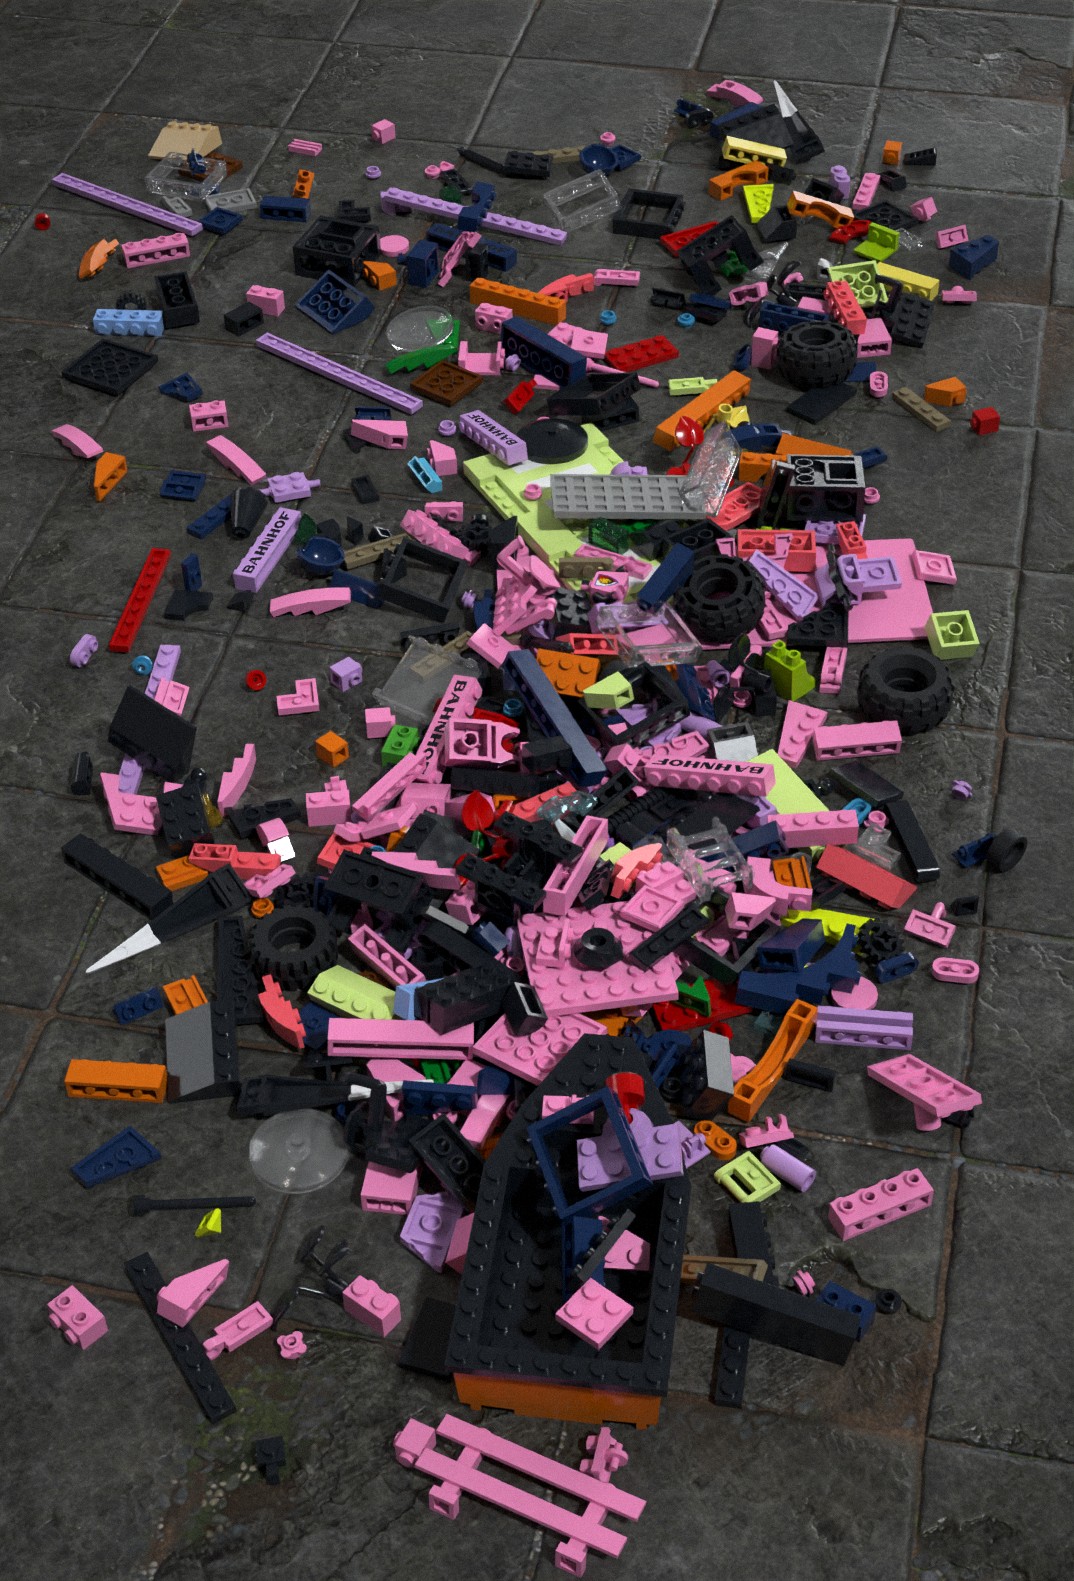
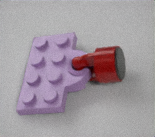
M618 1072L608 1077L605 1081V1087L609 1086L618 1094L651 1180L683 1176L679 1125L676 1123L653 1127L646 1114L638 1109L645 1102L644 1080L641 1076L633 1072ZM610 1118L607 1119L603 1126L602 1136L577 1140L579 1188L582 1192L607 1188L632 1175Z

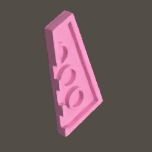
M789 700L778 749V755L789 767L795 769L798 767L813 742L814 728L822 727L827 718L826 711Z
M694 731L673 738L671 742L665 744L658 743L653 745V748L644 751L640 749L635 752L646 762L650 760L653 754L698 757L709 750V744L698 731Z

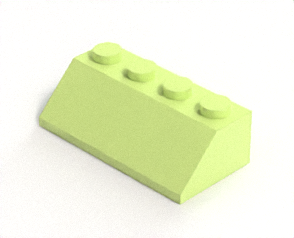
M339 965L320 973L307 992L312 1001L342 1018L402 1020L400 1016L393 1013L395 991Z

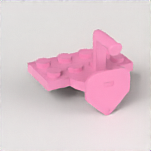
M520 535L497 556L498 563L513 575L509 584L505 588L501 587L495 595L493 632L498 637L526 612L527 602L534 594L550 596L560 588L558 581L548 566L536 556L532 555L529 558L530 572L525 570L510 556L520 546H525L524 540Z

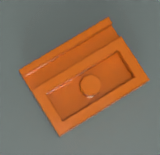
M190 855L156 866L157 874L163 886L170 889V891L201 882L208 876V872L189 862Z
M801 856V859L787 858L772 861L777 883L784 886L812 889L804 856Z
M192 975L191 979H181L163 986L164 994L175 1015L208 1003L195 975Z

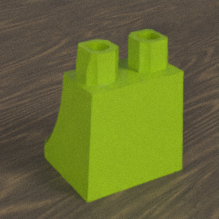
M781 640L772 644V650L765 654L764 670H770L776 693L787 701L794 702L815 688L817 680L808 674L806 661L801 659L799 651H788L786 643Z

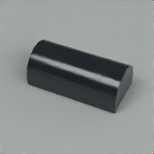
M87 751L78 753L74 758L71 791L78 796L90 795L94 766Z

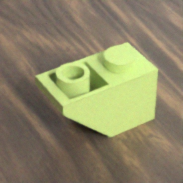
M618 671L583 690L585 703L589 708L618 709L634 700L631 684Z

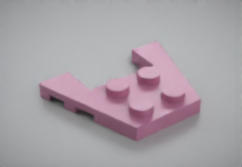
M468 231L461 233L443 258L441 267L443 270L439 276L441 277L438 281L439 285L445 286L452 276V268L459 265L461 256L465 254L469 246L472 248L481 238L480 234Z
M793 533L774 534L775 555H767L768 558L784 568L786 557L788 556ZM735 538L716 539L721 554H728L729 557L736 556ZM743 557L742 559L746 563L750 557Z
M101 772L100 783L104 789V797L108 802V810L114 829L158 836L163 823L157 799L155 797L118 792L120 775ZM165 782L163 793L181 788L183 784Z

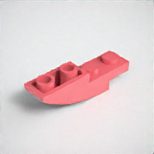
M591 273L578 277L571 274L550 283L538 293L558 297L568 302L569 297L593 291L594 276Z
M855 521L836 524L842 555L856 554L857 559H867V546Z
M194 843L189 856V862L211 872L230 863L240 879L249 880L256 874L267 875L280 866L281 856L274 853L238 852L236 845Z
M656 843L642 846L621 857L615 863L610 881L614 883L611 896L619 899L624 892L630 890L632 882H636V876L640 871L644 870L647 872L656 863H661L663 858L661 849L663 845Z
M271 974L262 977L266 992L258 994L266 1020L282 1039L300 1049L304 1048L302 1038L306 1037L303 1024H297L301 1022L298 1009H292L290 1000L285 1002L283 996L278 997L282 995L279 983L273 982Z

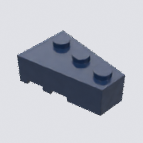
M985 235L950 250L949 267L968 280H971L975 273H980L983 267L989 266L997 259L999 241L990 235Z

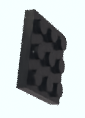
M886 199L853 213V221L868 220L871 223L879 224L897 232L918 224L917 217Z

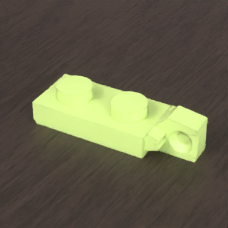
M703 377L668 380L670 395L676 396L703 393L717 383V379L704 380Z

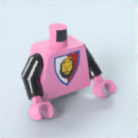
M628 556L624 560L625 566L622 565L611 572H596L593 581L582 580L581 591L590 592V602L592 604L605 603V605H610L615 602H622L623 604L629 589L628 570L630 572L634 571L637 561L633 556Z

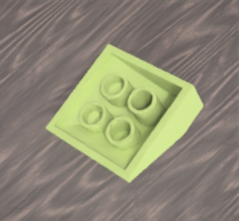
M876 260L828 267L827 270L831 282L847 281L861 309L874 306L880 289H882L879 301L887 302L888 298L883 283L875 284V274L878 273L880 275Z

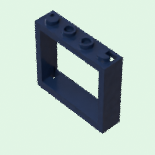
M609 1086L526 1127L530 1136L527 1138L528 1144L536 1152L538 1159L535 1162L540 1173L545 1176L546 1182L544 1187L547 1194L553 1198L555 1203L553 1211L558 1220L565 1221L574 1216L587 1218L653 1185L618 1094ZM605 1105L632 1175L568 1207L543 1136Z

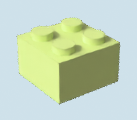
M969 610L930 614L925 625V631L932 653L939 657L940 660L973 657L980 643Z

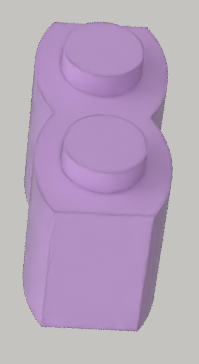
M840 165L831 167L830 185L837 187L844 194L843 199H848L850 177L847 175V170Z

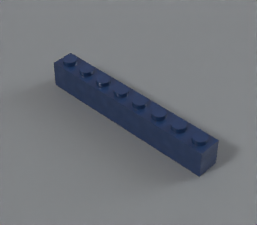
M530 650L508 651L502 668L546 737L561 736L572 746V766L566 768L578 787L600 784L607 772V768Z

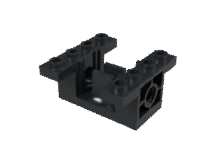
M733 215L677 250L681 260L679 261L681 267L704 294L713 296L722 290L707 262L709 260L713 261L717 268L730 260L726 249L729 248L730 251L735 252L739 262H742L749 271L764 263L762 257L754 249L747 231Z
M505 811L493 824V831L512 840V857L503 866V869L500 871L496 864L492 865L468 853L456 866V874L475 883L476 908L514 926L517 923V919L526 910L534 912L546 898V891L543 889L558 863L571 868L582 855L583 847Z
M364 846L362 852L357 854L343 849L324 886L325 891L334 902V906L327 918L332 921L335 930L347 934L358 910L362 909L361 904L384 911L393 923L384 941L394 950L406 953L423 919V916L419 915L421 908L430 905L438 888L429 887L421 874L372 858V852L381 851Z

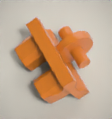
M299 169L293 197L309 198L314 173Z

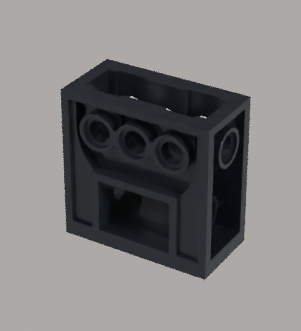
M320 215L293 246L295 275L319 280L330 270L355 287L363 277V262H376L381 256L379 226Z
M787 454L786 463L795 465V471L786 495L787 520L863 522L865 481L861 456ZM839 475H842V476H844L846 479H835V478H836L837 476H839ZM837 497H848L845 501L837 499Z

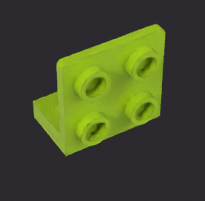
M872 222L869 224L868 239L856 247L854 253L861 257L876 260L877 263L882 262L898 250L900 232Z

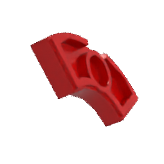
M851 221L850 224L838 227L831 234L830 242L845 245L854 237H866L871 221Z

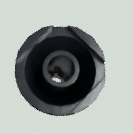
M238 487L231 494L232 534L238 539H246L251 535L267 508L268 500L266 501L265 494L256 488L247 487V489H241V487Z

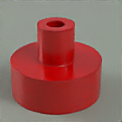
M40 213L36 215L34 223L37 229L47 230L51 225V220L47 214Z
M251 670L245 676V684L251 690H260L266 684V676L260 670Z
M715 1022L709 1027V1032L728 1037L729 1042L731 1041L733 1033L727 1023Z

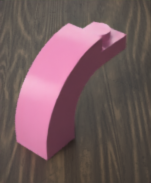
M748 857L746 887L750 895L774 897L776 901L771 910L773 913L787 915L788 909L811 912L813 889L781 885L770 875L771 859Z

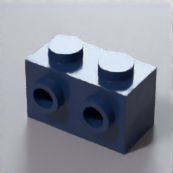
M832 1281L828 1282L816 1300L861 1316L855 1339L859 1343L875 1319L876 1304Z

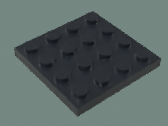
M102 338L61 372L62 378L119 395L158 362V355Z

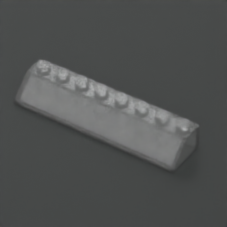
M725 421L705 431L703 443L698 447L679 492V499L682 504L686 505L688 510L713 518L718 516L742 452L741 447Z

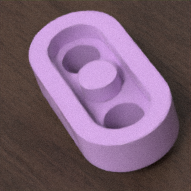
M85 634L77 643L70 656L72 666L83 667L88 662L90 656L98 648V641L95 636Z

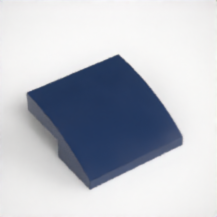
M170 470L168 479L164 480L159 495L160 497L195 501L205 485L206 475Z

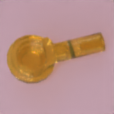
M204 794L203 798L211 827H216L222 823L223 816L212 805L210 796Z

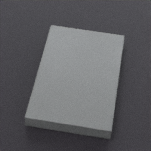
M249 188L204 197L209 212L216 207L232 212L257 208V203Z

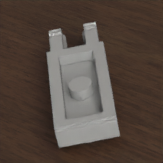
M175 193L170 194L171 199L162 196L163 205L172 213L185 218L193 215L192 209Z

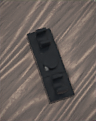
M459 622L400 632V645L405 644V651L409 652V645L414 644L418 651L420 649V642L433 643L444 637L443 643L446 645L448 644L447 638L452 637L455 639L458 637Z

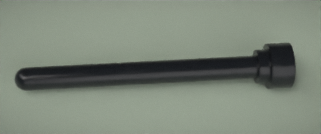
M135 1195L134 1215L145 1216L151 1210L250 1207L256 1204V1198L245 1196L151 1200L150 1197L146 1198L145 1195Z

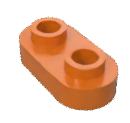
M704 1120L695 1125L694 1134L702 1133L705 1136L706 1142H704V1145L711 1151L714 1157L719 1160H730L736 1155L737 1143L735 1139L714 1122Z

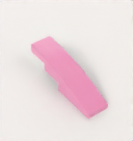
M66 424L52 430L53 436L61 439L63 446L70 447L74 455L90 458L103 452L102 447L91 437L74 426Z
M219 435L206 442L207 447L226 469L231 468L239 478L243 476L251 486L266 478V473L256 462L228 439Z
M321 588L287 594L270 600V613L273 618L290 611L294 616L311 610L315 615L351 603L350 588Z
M254 744L245 745L243 758L234 759L232 772H223L218 797L220 817L226 816L224 808L233 807L246 789L256 762Z
M372 852L371 856L373 859L423 875L429 887L456 890L460 888L461 882L458 874H456V869L438 868L436 861L418 860L416 853Z
M515 1089L511 1095L481 1096L477 1103V1108L471 1111L460 1131L474 1148L482 1149L486 1138L491 1137L496 1126L499 1127L506 1109L515 1094Z

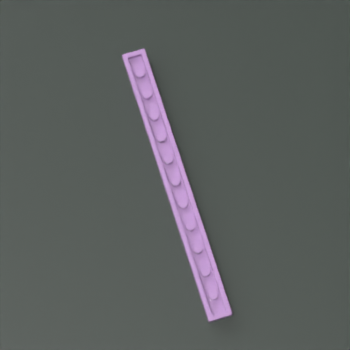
M61 173L52 179V185L161 224L189 236H194L203 230L202 224L67 174Z
M391 187L384 195V201L457 220L462 208L469 207ZM488 212L487 218L483 219L482 226L562 246L567 238V232L560 229H553L544 225L505 217L500 214Z
M266 333L256 340V346L406 413L412 415L423 407V401L270 333Z
M160 645L145 694L152 699L155 698L162 677L168 682L173 679L181 653L180 645ZM125 754L119 772L118 792L137 795L145 766L128 756V754Z

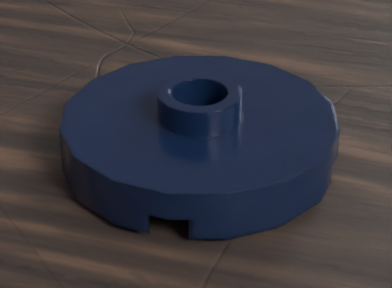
M661 1030L650 1038L654 1046L647 1053L650 1055L652 1062L655 1063L663 1050L672 1044H676L680 1058L681 1054L689 1048L692 1040L687 1034L678 1030ZM679 1059L671 1071L681 1070Z

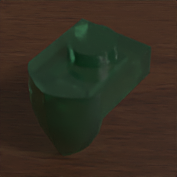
M304 513L300 518L298 530L294 536L295 542L307 544L306 538L317 535V528L314 520Z

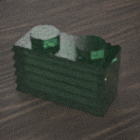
M598 517L588 525V543L620 555L629 550V530H626V528L611 523V521L602 517Z

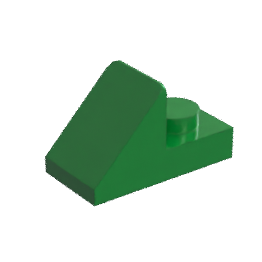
M702 976L698 977L692 987L675 981L678 989V1000H671L669 1002L710 1017V997Z

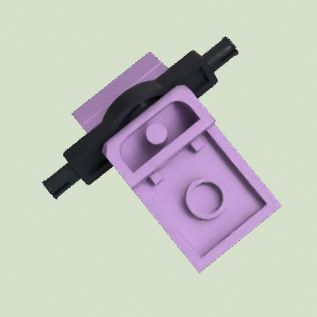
M828 544L826 547L828 550L826 554L828 563L815 571L814 580L822 607L829 602L843 603L844 610L850 611L853 608L852 604H861L862 592L901 589L902 586L893 556L857 559L856 554L840 556L836 553L835 545Z

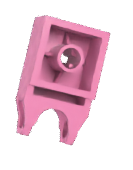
M449 718L445 724V766L498 769L507 765H518L520 757L506 752L501 745V741L517 737L520 734V729L510 727L501 722H491V720Z

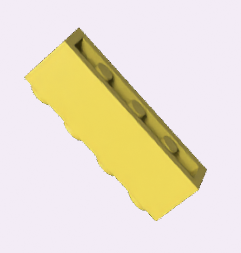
M726 136L722 147L724 159L746 164L757 160L764 165L768 162L784 167L787 159L784 149Z
M881 262L877 264L880 275L899 280L903 283L902 293L919 294V297L931 301L938 295V279ZM883 284L885 290L891 292L892 286Z

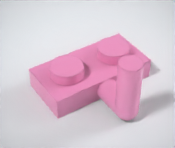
M938 902L931 916L913 909L904 931L947 948L956 926L940 920V918L946 917V910L944 904Z

